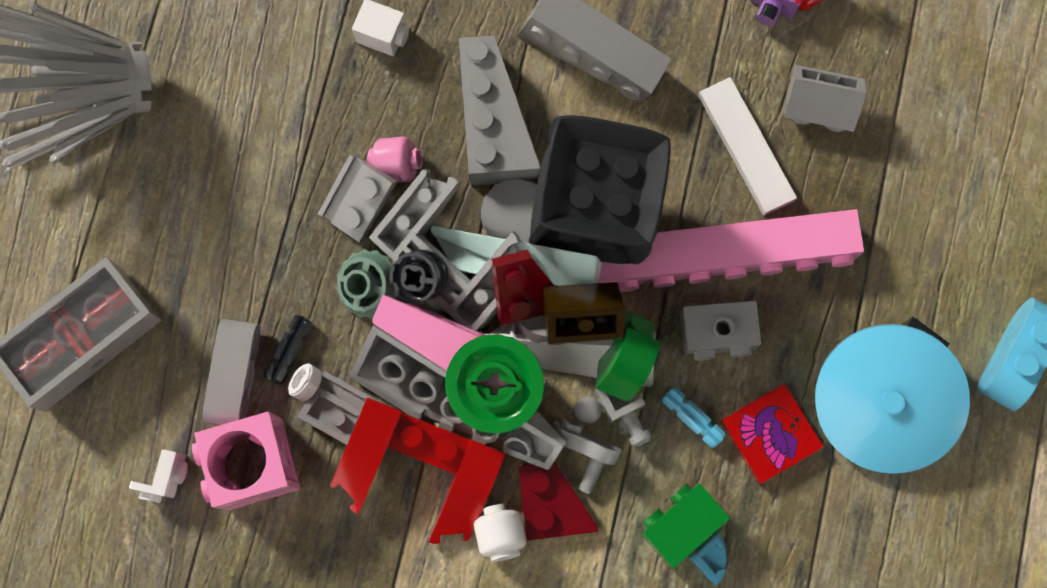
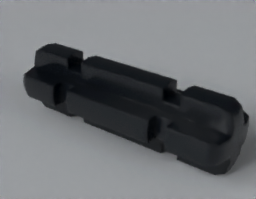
M293 316L288 326L290 328L289 333L285 332L272 357L275 359L273 364L269 363L264 373L267 379L277 384L284 383L289 373L287 368L288 366L292 367L304 343L302 338L308 335L312 327V322L303 316Z

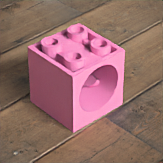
M268 411L194 433L196 443L192 444V453L198 466L202 465L205 480L201 481V490L206 503L211 502L212 508L232 510L301 490L284 421ZM248 438L264 447L266 465L257 482L248 488L238 490L240 486L227 478L225 462L232 447L241 440Z

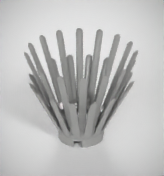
M31 2L32 5L29 4V8L37 16L0 4V38L29 43L32 47L0 44V63L33 66L31 72L35 75L32 77L2 78L0 80V93L73 88L37 95L35 102L38 105L1 112L0 123H14L88 106L46 120L39 127L0 140V149L6 148L8 151L62 132L6 157L2 162L3 166L7 165L5 172L54 149L55 153L49 158V162L52 161L53 163L134 113L150 112L151 101H143L142 91H152L147 54L145 50L139 51L143 43L125 42Z

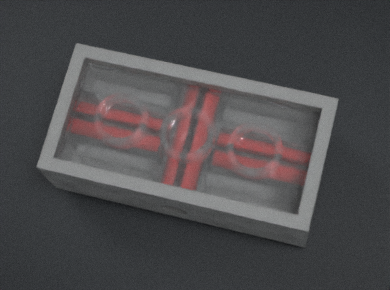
M105 257L0 338V370L28 407L46 412L161 322L162 319L123 269Z

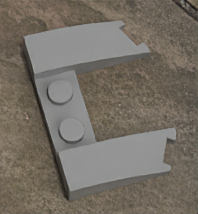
M423 169L369 238L394 262L399 259V256L416 250H430L437 253L447 267L448 281L442 293L433 299L459 324L482 332L497 314L491 259L518 252L515 244L521 242L515 231L511 232L470 281L424 237L462 181L455 177H448L447 183L430 178V170ZM431 254V258L433 260L436 259V257Z

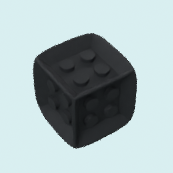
M576 115L557 116L554 118L548 133V147L544 154L538 178L529 243L598 257L600 262L635 265L643 262L651 253L652 244L660 223L670 165V138L647 128L599 118Z

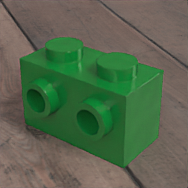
M686 483L670 497L674 502L670 508L664 513L658 508L642 522L646 529L640 533L641 536L671 569H674L730 519L700 483L692 488Z

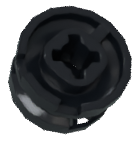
M430 250L407 252L399 256V259L391 266L389 273L390 284H393L396 290L395 294L401 300L408 303H422L439 296L445 289L448 281V271L443 259L437 253ZM431 254L434 255L436 259L433 260L431 258Z

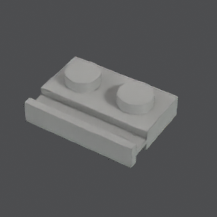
M349 154L318 215L321 217L325 216L331 221V224L356 241L361 242L367 237L397 180L376 168L370 162H365L359 158L358 154Z
M324 371L317 391L305 402L297 417L347 445L366 398L376 399Z

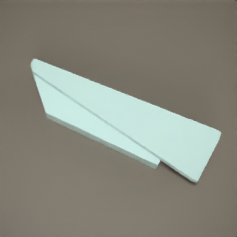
M437 226L431 227V233L436 237L449 261L462 273L476 275L505 241L502 238ZM523 242L515 244L518 252L523 250L530 252L555 286L598 283L602 264L596 256Z

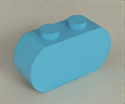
M1033 297L1022 304L1009 322L978 383L977 391L1011 411L1018 410L1030 398L1047 367L1046 304Z

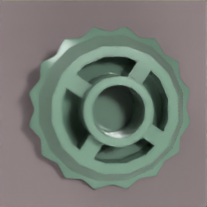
M363 249L359 253H352L349 259L342 263L341 270L337 274L336 289L340 302L346 306L348 312L354 313L359 318L367 317L373 319L383 294L394 299L397 297L393 284H390L389 273L392 264L390 263L389 256L381 255L378 250L368 251Z

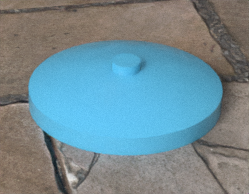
M881 324L864 328L851 334L830 352L817 378L815 405L824 434L834 448L845 458L860 467L880 473H906L929 466L943 457L955 445L968 419L970 391L961 364L942 342L932 335L911 326Z

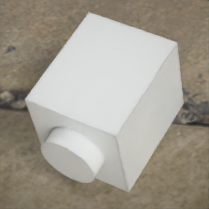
M364 0L353 24L352 32L356 43L394 57L398 46L403 47L409 35V27H407L403 12L371 0Z

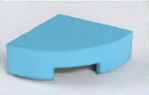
M715 532L689 558L710 582L717 586L725 574L727 553L722 537L718 532Z

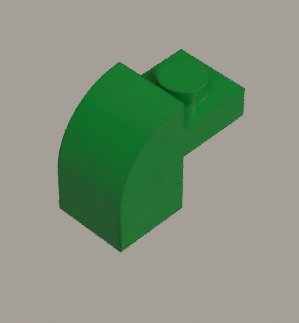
M625 310L624 339H613L610 348L598 361L595 389L626 402H629L640 390L654 366L659 350L660 341L653 338V322Z

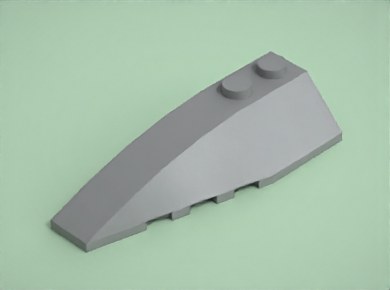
M375 324L373 325L348 377L417 419H421L423 416L440 422V428L450 432L456 428L473 435L472 440L484 445L494 443L503 447L504 453L549 470L566 444V441L537 411L525 424L509 432L493 434L471 428L459 419L448 402L445 389L447 371Z

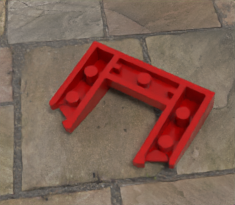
M367 397L330 486L334 489L340 484L355 501L349 508L354 513L359 514L388 447L454 474L428 542L440 544V536L463 534V541H469L474 530V522L481 515L506 453L444 430Z

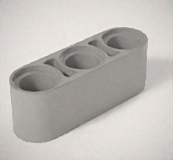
M221 319L217 329L203 404L204 423L223 425L246 418L261 337L259 323Z

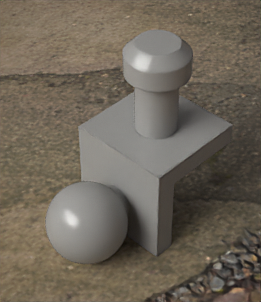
M595 389L593 393L596 398L585 396L576 402L574 412L577 419L582 423L591 424L596 422L603 410L610 425L620 419L623 420L631 436L628 440L633 447H639L650 441L651 434L649 430L643 429L635 413L644 407L645 402L643 398L632 397L629 402H626Z

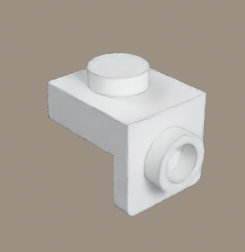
M162 449L152 485L131 481L129 489L140 491L138 498L161 503L162 496L174 498L178 484L183 483L187 474L188 464L184 462L186 455Z

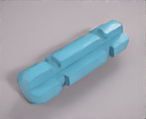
M677 387L671 388L663 397L662 402L671 411L674 409L678 412L676 416L697 435L700 433L703 436L702 440L712 448L716 447L725 438V432L717 424L713 426L710 423L711 419L691 400H685L684 397L686 395Z

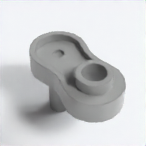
M563 418L562 422H553L552 427L566 441L564 447L591 457L578 489L587 494H592L604 464L615 466L622 450L606 440L583 432L584 426L574 420Z

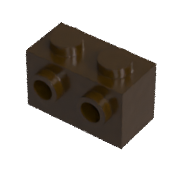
M618 282L543 287V320L548 344L624 339L625 307Z

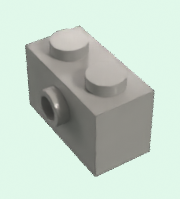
M795 65L784 100V117L797 124L806 125L814 123L824 125L825 128L835 132H842L844 130L854 132L867 94L865 79Z
M756 301L683 307L679 313L684 356L693 355L695 361L715 359V353L730 352V357L732 358L751 356L752 350H756L762 344Z

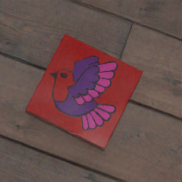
M785 383L721 420L722 425L758 485L823 448L822 443Z

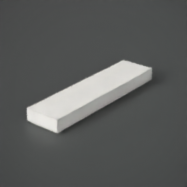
M731 77L699 91L698 97L763 216L794 202L797 197Z

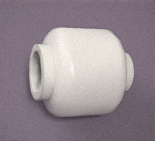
M505 504L484 508V515L474 522L480 554L484 557H490L491 562L505 561L520 556L519 550L526 545V536L520 513L515 510H506Z

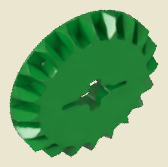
M500 334L483 335L464 344L451 359L445 377L447 399L454 413L471 428L493 434L509 432L525 424L538 409L544 391L543 370L537 357L530 351L527 345L509 336ZM493 373H498L499 380L515 384L516 386L506 385L499 388L498 394H494L490 386L474 382L488 380L492 377Z

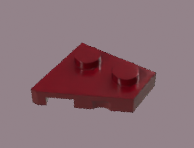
M523 250L492 258L497 316L501 325L543 315V287L555 285L547 273L540 268L530 252Z
M553 462L549 470L534 464L518 466L527 541L598 532V526L555 462Z

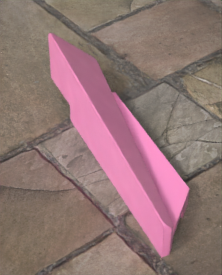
M385 294L382 295L372 320L373 324L446 371L451 359L464 344L484 335L419 305L405 304ZM493 373L492 377L488 380L474 382L490 386L494 394H498L499 388L506 385L516 386L515 384L499 380L498 373Z

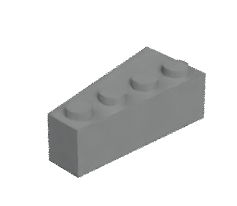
M538 0L517 35L519 38L618 89L625 97L641 102L653 93L671 61L670 57L582 0Z
M494 35L459 38L468 171L471 186L499 184L509 179L538 181L541 167Z

